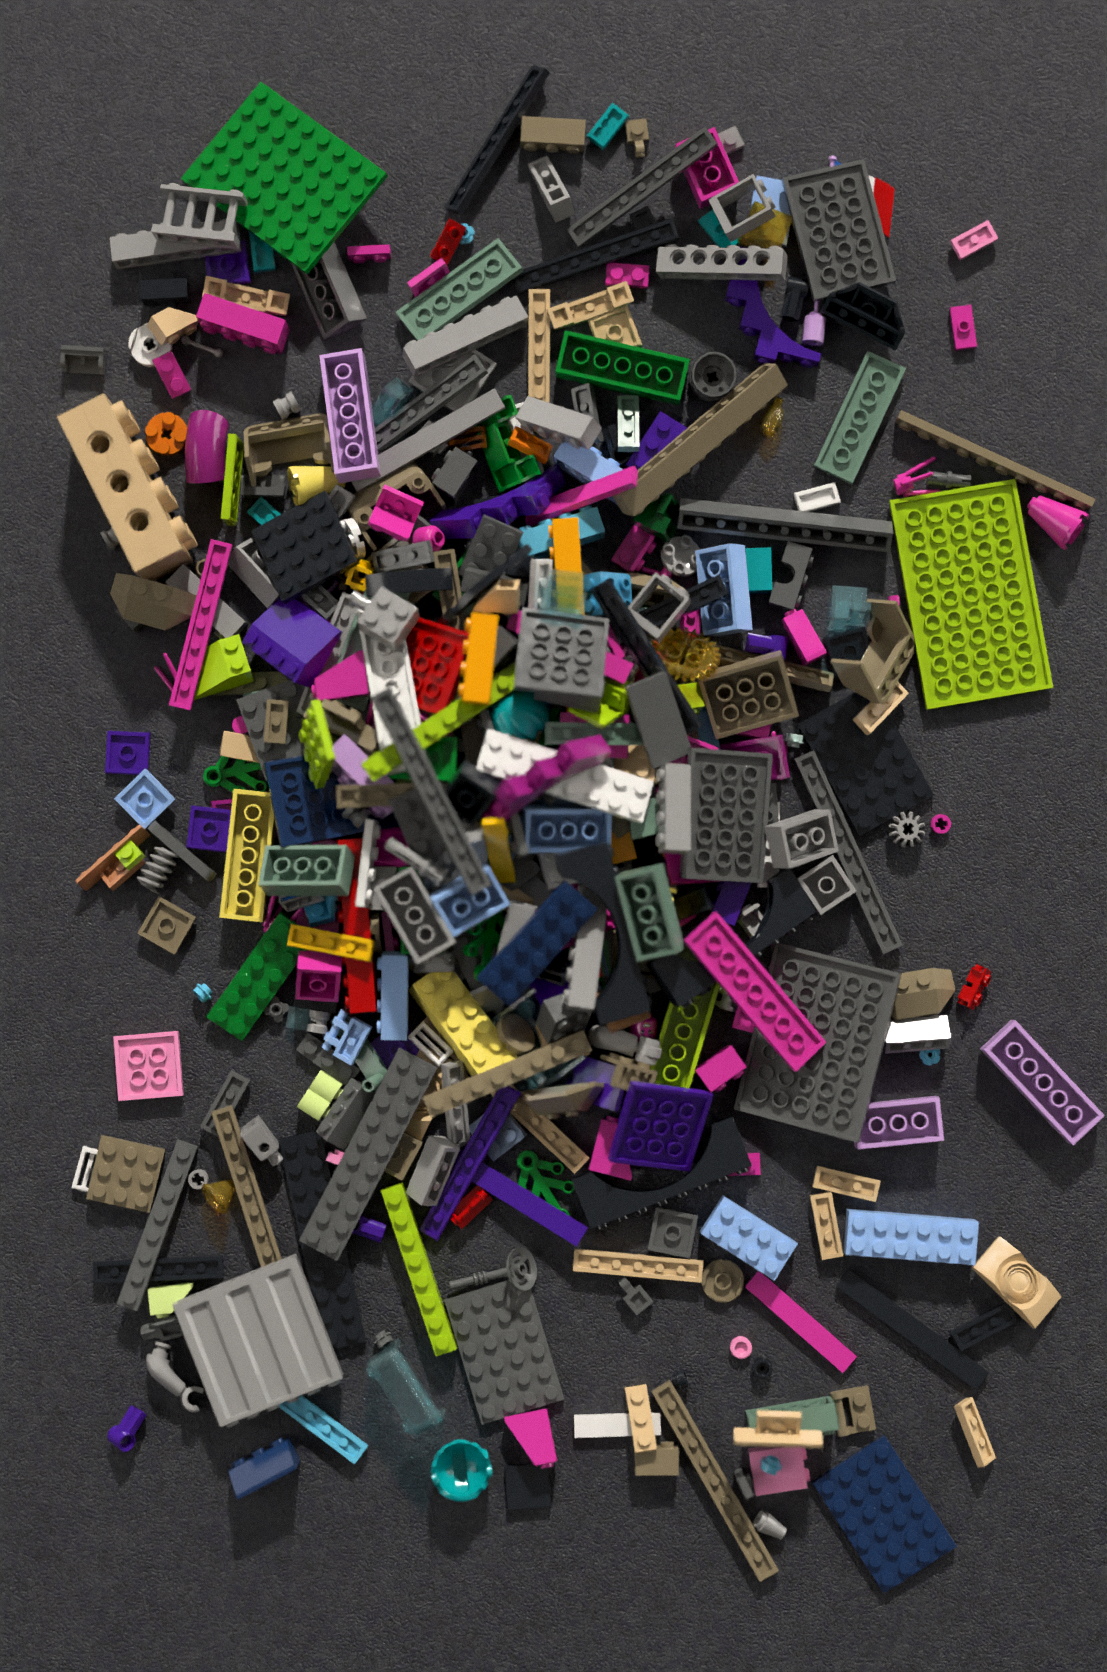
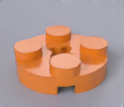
M166 412L154 416L145 428L146 441L154 452L173 456L185 448L187 425L179 416ZM165 429L167 431L172 430L170 439L162 438Z

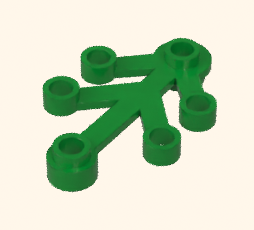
M221 756L215 766L206 768L203 773L204 782L208 786L217 787L221 785L232 793L233 789L242 788L246 790L243 786H236L226 779L232 776L247 783L255 791H258L257 785L263 783L264 789L261 792L267 791V784L264 781H258L246 774L261 770L260 763L258 762L245 764L246 760L237 759L232 768L224 769L230 757ZM217 773L218 778L214 781L211 780V774Z
M503 909L474 925V932H472V927L466 930L469 935L476 936L481 932V926L487 921L486 929L463 948L465 956L475 957L478 953V948L484 943L482 963L474 969V978L479 981L477 976L491 962L493 944L498 950L501 938L495 927L497 922L503 931L505 918L502 915Z
M530 1150L521 1152L517 1158L518 1167L521 1169L518 1184L527 1189L526 1183L530 1172L534 1179L532 1193L539 1197L541 1191L548 1203L570 1216L565 1208L560 1207L549 1187L563 1190L569 1194L575 1189L572 1181H561L542 1176L537 1169L550 1170L553 1174L560 1175L564 1170L563 1164L561 1162L552 1163L539 1160L537 1155ZM526 1157H530L532 1159V1163L530 1165H526L524 1163V1159ZM559 1164L562 1168L561 1171L555 1172L553 1170L554 1165ZM566 1183L572 1184L573 1188L570 1191L565 1190L564 1185Z

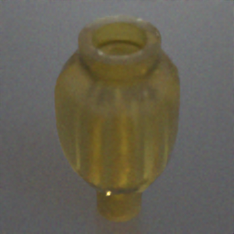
M776 397L774 404L766 410L763 416V434L767 436H775V433L782 426L784 419V410L782 409L784 400L782 398Z

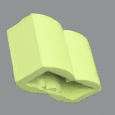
M321 1070L297 1107L318 1121L321 1117L325 1118L331 1109L329 1105L333 1099L337 1100L343 1089L341 1087L343 1083Z

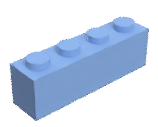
M383 951L382 957H378V970H382L381 978H378L377 990L381 991V999L377 1001V1012H381V1020H377V1033H381V1040L407 1041L409 955H401V951Z

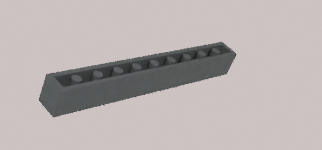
M680 498L677 529L890 552L893 537L892 521Z

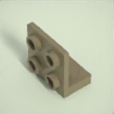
M611 1052L609 1056L601 1054L600 1059L616 1064L611 1086L628 1091L630 1081L654 1084L657 1072L650 1069L651 1065Z

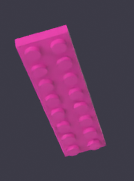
M713 912L683 940L792 1071L796 1072L826 1043L717 912Z

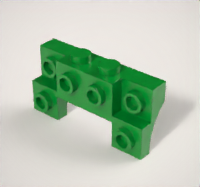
M511 395L501 398L505 409L474 426L486 427L487 448L483 449L499 493L510 491L516 486L527 483L541 475L534 454L522 459L519 450L508 445L512 434L508 421L516 417L518 413Z

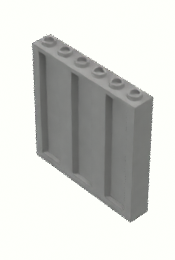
M297 1254L177 1300L173 1304L220 1427L225 1425L227 1428L239 1423L238 1420L245 1417L252 1419L265 1409L272 1411L278 1408L282 1402L292 1403L297 1401L302 1394L308 1393V1395L317 1393L322 1386H335L343 1378L342 1369Z

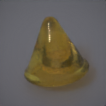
M233 1179L209 1184L205 1183L201 1187L202 1193L211 1207L220 1214H225L236 1190Z

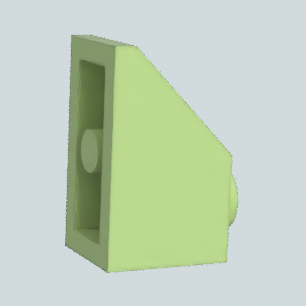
M194 1282L150 1287L148 1289L150 1315H156L157 1318L169 1317V1313L175 1311L173 1308L174 1302L185 1298L194 1287Z

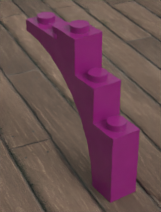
M601 735L564 743L554 756L534 761L522 775L506 778L495 791L497 797L480 819L505 818L506 823L521 808L544 791L574 774L601 765L612 752Z

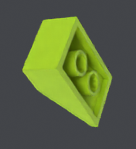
M239 634L218 640L207 646L194 700L254 682Z

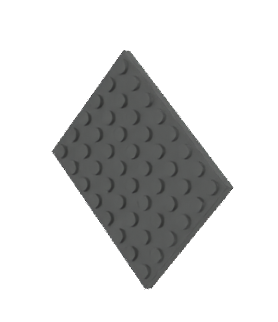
M778 943L774 947L768 974L826 1043L795 1072L791 1070L758 1029L754 1027L745 1062L746 1068L743 1070L745 1073L741 1078L734 1109L859 1143L902 974Z

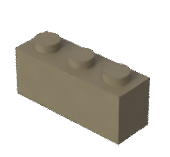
M522 116L521 148H525L527 151L546 149L547 152L552 153L558 152V150H566L571 154H577L580 151L584 152L586 120Z

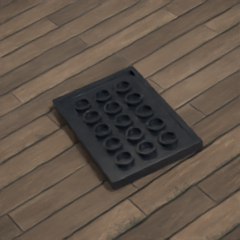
M855 692L798 723L797 726L810 750L815 751L830 786L858 836H861L892 819L894 816L899 815L900 812H904L932 797L934 793L890 714L869 735H866L853 721L855 716L870 702V700Z

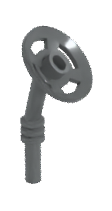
M518 1247L509 1253L506 1268L490 1272L482 1271V1274L478 1272L477 1275L473 1273V1276L450 1281L449 1285L450 1289L454 1290L474 1284L478 1286V1283L483 1285V1282L487 1284L490 1280L508 1276L511 1284L516 1289L526 1291L535 1284L537 1267L532 1254L527 1249ZM516 1253L520 1254L519 1257L512 1258ZM525 1260L527 1261L529 1266V1274L527 1273V1267L524 1264ZM526 1281V1283L523 1286L518 1284Z

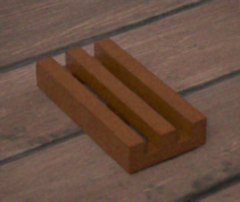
M486 427L470 428L449 441V446H452L451 451L455 447L465 453L487 448ZM481 433V435H476L457 440L458 437ZM481 440L479 444L458 448L460 444Z

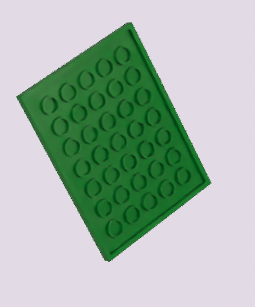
M260 82L185 172L181 180L193 188L221 191L238 190L242 192L248 201V205H238L236 222L305 274H308L386 180L388 175L271 88ZM217 203V208L227 214L229 204Z

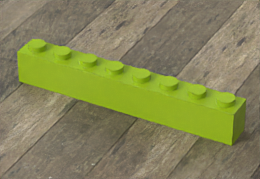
M401 1182L383 1188L381 1192L435 1356L457 1349V1343L408 1195L406 1194L404 1183Z

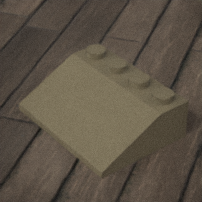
M781 650L698 673V682L716 739L799 716Z

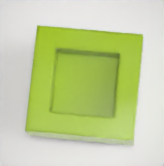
M132 840L115 853L129 871L145 858V855Z

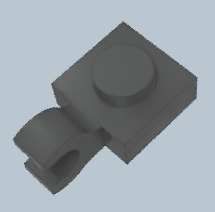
M625 1276L618 1280L620 1286L627 1293L623 1297L624 1301L636 1315L653 1303L651 1297L640 1284L634 1288Z

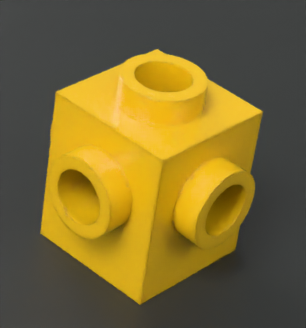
M360 559L358 565L347 570L345 573L347 577L345 584L358 592L366 590V578L361 577L359 572H363L366 575L375 573V568L372 567L371 562Z

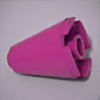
M1043 496L1033 497L1027 506L1029 508L1028 514L1063 550L1067 549V542L1072 544L1085 526L1082 523L1083 519L1086 518L1088 520L1089 514Z

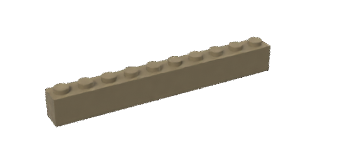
M763 363L638 470L637 486L613 495L622 513L630 516H637L642 513L644 507L656 501L665 489L671 488L678 478L686 475L692 466L704 460L706 454L718 448L726 437L733 435L740 425L752 418L754 413L765 408L768 401L780 395L782 389L787 386V383L777 365Z

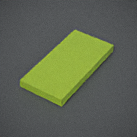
M228 434L221 519L228 526L235 527L238 519L244 443L236 434Z

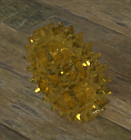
M677 627L676 631L670 629L660 643L653 640L652 646L669 673L675 675V680L682 677L684 682H686L687 678L695 682L697 677L702 681L704 676L709 678L711 673L715 674L720 662V648L716 647V642H710L711 637L704 638V632L696 634V629L689 632L687 627H685L684 631ZM688 644H690V649L687 652L685 662L683 665H681V660L684 657L686 647Z

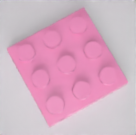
M179 1031L113 1036L118 1101L184 1095Z

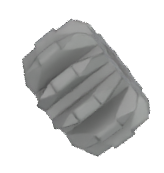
M900 812V819L896 816L892 818L896 824H889L888 826L895 829V831L889 833V836H897L893 842L896 844L901 840V847L903 848L907 842L910 847H914L913 840L917 843L921 842L917 835H925L924 831L919 830L925 824H917L921 817L918 815L912 819L913 812H909L907 818L904 812ZM903 825H905V826L910 825V827H911V828L909 829V831L911 832L910 835H909V833H906V834L903 833V831H904V827H902Z

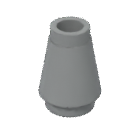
M760 1511L753 1521V1526L756 1527L757 1531L778 1539H782L787 1530L768 1511Z

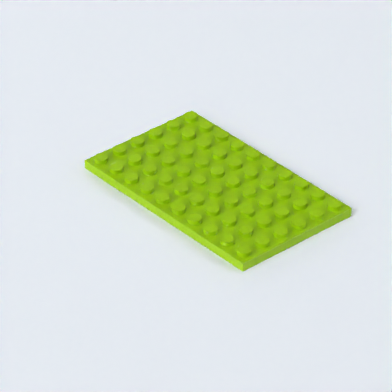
M1016 479L890 500L889 506L911 629L915 639V651L926 710L1052 689L1053 682Z

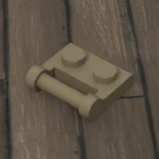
M868 1385L830 1392L837 1413L838 1436L876 1430ZM844 1397H848L853 1424L851 1426L846 1424L842 1402Z

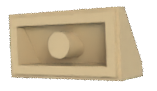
M229 731L223 732L220 756L259 763L249 735Z

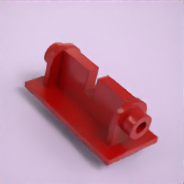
M449 218L434 249L431 251L430 257L437 261L442 258L446 265H448L467 228Z
M978 964L971 968L966 981L972 983V987L964 984L957 997L959 998V1004L964 1006L967 1004V1007L971 1010H974V1007L980 1004L982 1000L981 993L984 987L989 985L992 978L990 975L991 971L986 967L982 971L984 967Z
M477 1185L460 1201L451 1220L455 1225L463 1229L493 1199L483 1188Z

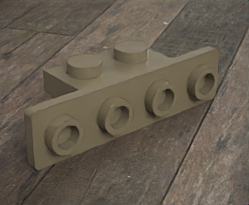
M324 699L321 702L328 731L341 737L345 734L353 743L371 752L376 750L379 745L377 729L366 725L361 718V713L352 708L350 711L345 709L344 705L336 700L331 702Z

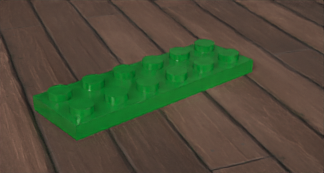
M279 912L207 1015L208 1019L241 1041L298 963L299 951L307 950L287 946L291 924H299Z

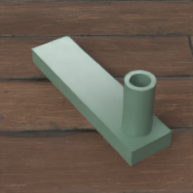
M348 1009L346 1010L348 1015L345 1020L349 1023L353 1015ZM341 1028L337 1034L340 1039L345 1031ZM367 1038L355 1062L366 1078L362 1083L363 1089L366 1092L374 1090L376 1093L388 1069Z

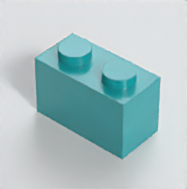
M771 547L745 548L749 594L771 593L773 590Z

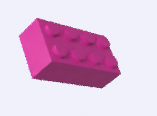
M206 293L203 295L196 315L203 331L213 335L216 332L223 334V337L230 341H235L236 339L244 341L243 344L251 348L256 346L264 348L263 351L273 355L276 352L282 354L290 331L284 319Z

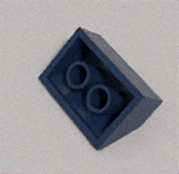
M279 1437L270 1443L271 1446L264 1450L263 1447H260L251 1453L252 1456L246 1460L244 1457H241L232 1463L233 1466L229 1470V1475L237 1499L297 1468L300 1458L289 1437L284 1440L282 1437Z

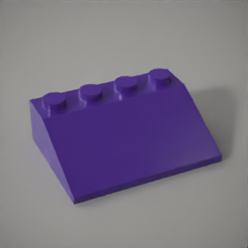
M279 598L251 625L242 643L293 682L311 688V685L315 683L314 679L320 674L343 632L297 598L286 604Z

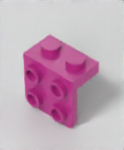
M384 484L368 525L376 531L391 535L396 540L406 542L410 537L424 502Z

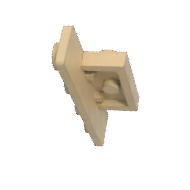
M757 1410L756 1428H734L733 1432L734 1444L742 1446L822 1448L823 1440L821 1431L800 1430L801 1412Z

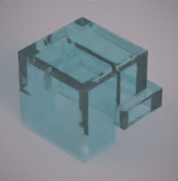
M550 569L548 587H543L540 610L584 616L587 594L583 592L585 574Z
M832 586L828 598L827 630L844 631L845 625H866L871 612V602H866L867 588Z

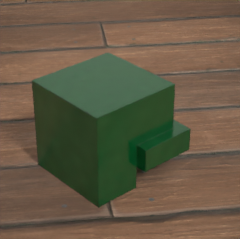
M666 492L664 496L660 495L656 501L644 507L643 512L635 516L634 522L648 534H653L657 538L669 543L677 530L671 524L679 511V504L673 495Z

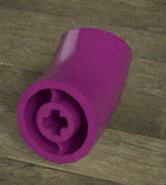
M197 410L190 414L185 439V475L187 483L215 482L223 480L225 477L226 440L229 424L223 416L216 412Z

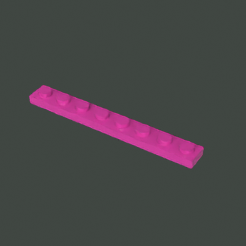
M213 539L210 541L169 706L191 711L233 547L232 544Z

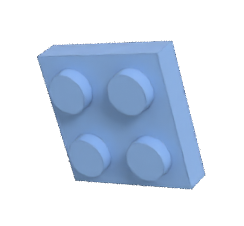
M144 769L114 798L144 829L175 800L147 769Z

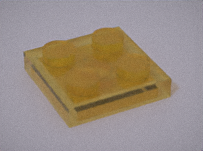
M754 201L747 218L765 209L764 205ZM772 209L776 216L775 218L739 237L737 242L747 246H759L761 249H769L770 246L781 247L792 223V217Z

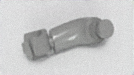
M595 1025L588 1030V1041L593 1047L619 1052L633 1057L635 1052L636 1061L655 1065L661 1056L660 1041L641 1036L639 1042H637V1036L624 1030L611 1034L607 1025Z
M156 1341L155 1345H157V1348L153 1349L152 1354H147L146 1357L149 1373L175 1396H180L181 1404L187 1411L198 1412L197 1405H190L187 1401V1396L192 1391L202 1393L203 1388L195 1386L185 1387L186 1384L173 1372L169 1365L170 1361L167 1360L169 1353L166 1352L171 1346Z

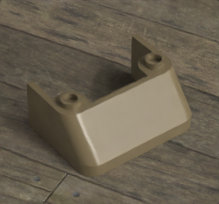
M319 413L252 425L244 430V454L252 487H256V476L264 477L268 475L272 470V465L313 458L317 464H330L332 473L334 472L328 418L325 414Z
M414 461L364 490L353 494L356 497L346 512L350 518L355 520L362 536L373 552L378 551L366 531L372 528L368 525V522L373 512L372 508L375 507L384 484L398 491L408 486L414 494H423L429 490L440 508L447 510L441 496Z
M867 599L866 604L873 615L867 626V632L872 640L860 661L832 659L831 663L845 687L873 703L884 704L915 652V639L897 601Z

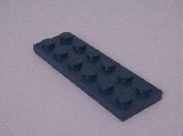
M564 880L477 976V979L508 1006H511L598 909Z

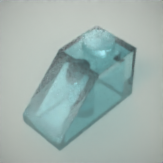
M398 377L383 388L372 407L373 419L377 425H380L403 408L413 392Z

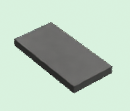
M662 671L625 686L624 688L651 768H657L665 763L688 755V749L691 746L666 672Z

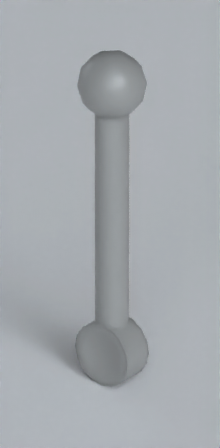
M188 336L181 338V342L184 345L196 346L214 353L216 357L223 355L221 349L215 350L190 340Z

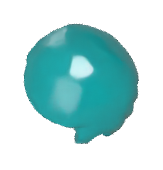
M514 690L494 703L489 715L494 731L522 740L528 738L533 741L538 731L544 730L545 722H550L548 707L545 702L534 700L535 692Z
M462 1439L454 1440L442 1446L435 1454L431 1464L432 1480L439 1493L457 1502L469 1501L479 1496L482 1490L487 1488L488 1481L492 1476V1466L487 1450L481 1448L476 1442Z

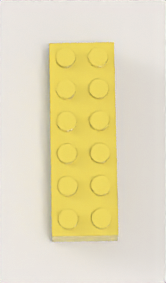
M233 789L219 918L264 922L266 918L268 896L258 886L265 846H274L276 823L269 792Z
M455 972L428 973L410 987L409 993L454 1051L458 1059L463 1061L464 1067L471 1076L518 1058L516 1054L505 1048L507 1045L504 1041L501 1043L496 1027Z

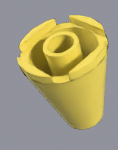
M331 466L288 467V483L290 491H293L294 496H296L292 497L295 506L304 504L307 500L323 491L330 495L336 484L345 488V483H339L335 472L332 473Z

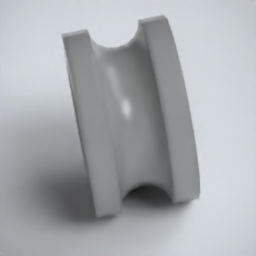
M202 1169L192 1171L188 1177L189 1185L194 1189L205 1187L209 1181L207 1172ZM199 1173V1176L204 1177V1181H201L202 1185H198V1182L193 1181V1178L196 1177L194 1174Z

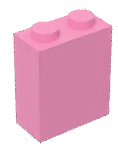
M761 1446L748 1448L756 1496L807 1488L810 1474L809 1469L804 1468L803 1460H807L805 1447ZM771 1455L778 1458L779 1463L782 1465L781 1470L776 1475L764 1472L760 1467L762 1457Z

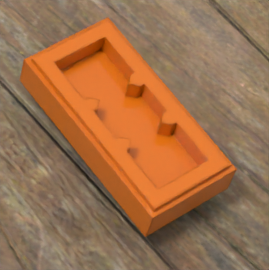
M517 426L513 429L508 441L509 446L526 455L534 454L536 460L543 464L548 461L553 448L551 444Z

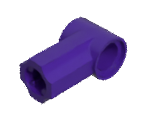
M748 633L745 652L764 655L781 650L783 659L786 660L789 638L778 635L764 636Z
M361 1216L359 1226L353 1230L352 1234L381 1243L387 1224Z
M131 1405L120 1424L109 1430L107 1435L108 1441L122 1452L131 1450L136 1440L134 1435L147 1414Z

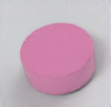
M737 1336L730 1343V1351L734 1357L744 1359L750 1355L752 1345L746 1337Z

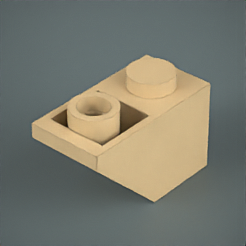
M168 307L151 316L147 327L159 344L164 346L167 343L170 345L174 344L184 334L188 336L195 332L198 320L194 314Z
M498 579L477 597L474 612H481L483 614L496 612L505 615L518 613L520 606V580Z

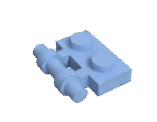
M341 1009L338 1016L334 1017L332 1021L333 1026L324 1037L325 1041L322 1048L329 1051L332 1045L335 1046L336 1049L333 1055L347 1064L353 1065L372 1026L356 1017H352L349 1023L346 1022L345 1019L348 1012ZM341 1028L345 1031L341 1039H338L337 1034Z

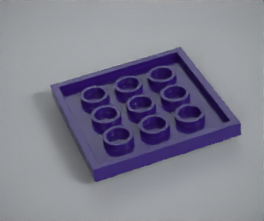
M630 1081L608 1160L613 1163L690 1171L713 1098L712 1092Z

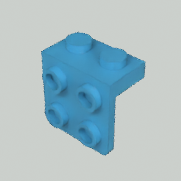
M595 572L582 575L584 616H606L590 592V589L608 578L611 579L624 602L629 607L632 603L630 575L611 572Z

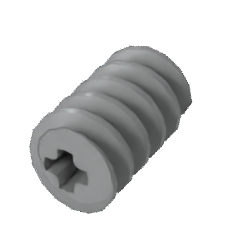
M154 847L158 854H150L153 862L146 861L145 864L149 867V870L142 869L141 872L145 877H137L141 885L157 894L159 892L156 890V887L163 888L160 880L166 881L168 879L164 872H172L168 865H176L173 857L180 858L177 854L164 847Z

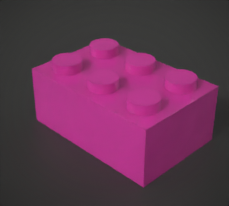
M715 127L708 131L718 146L683 171L700 209L710 205L708 199L739 182ZM683 140V141L677 143V144L675 145V148L678 147L679 145H681V144H682L683 142H685L686 140Z

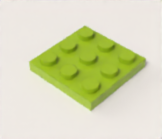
M313 700L309 709L306 710V718L302 722V729L299 730V739L301 743L304 742V758L310 765V780L314 781L315 788H324L336 757L321 701Z

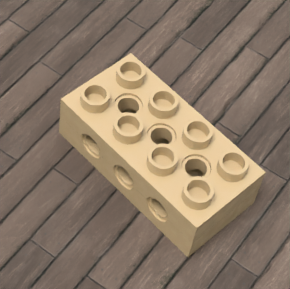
M103 393L57 416L134 572L141 578L155 582L175 572L182 564L187 566L194 561L189 550L197 547L198 544L187 523H184L181 516L172 519L170 512L178 509L179 506L168 485H165L162 478L152 479L151 474L159 471L160 468L143 440L133 441L132 437L141 433L124 402L121 400L112 404Z

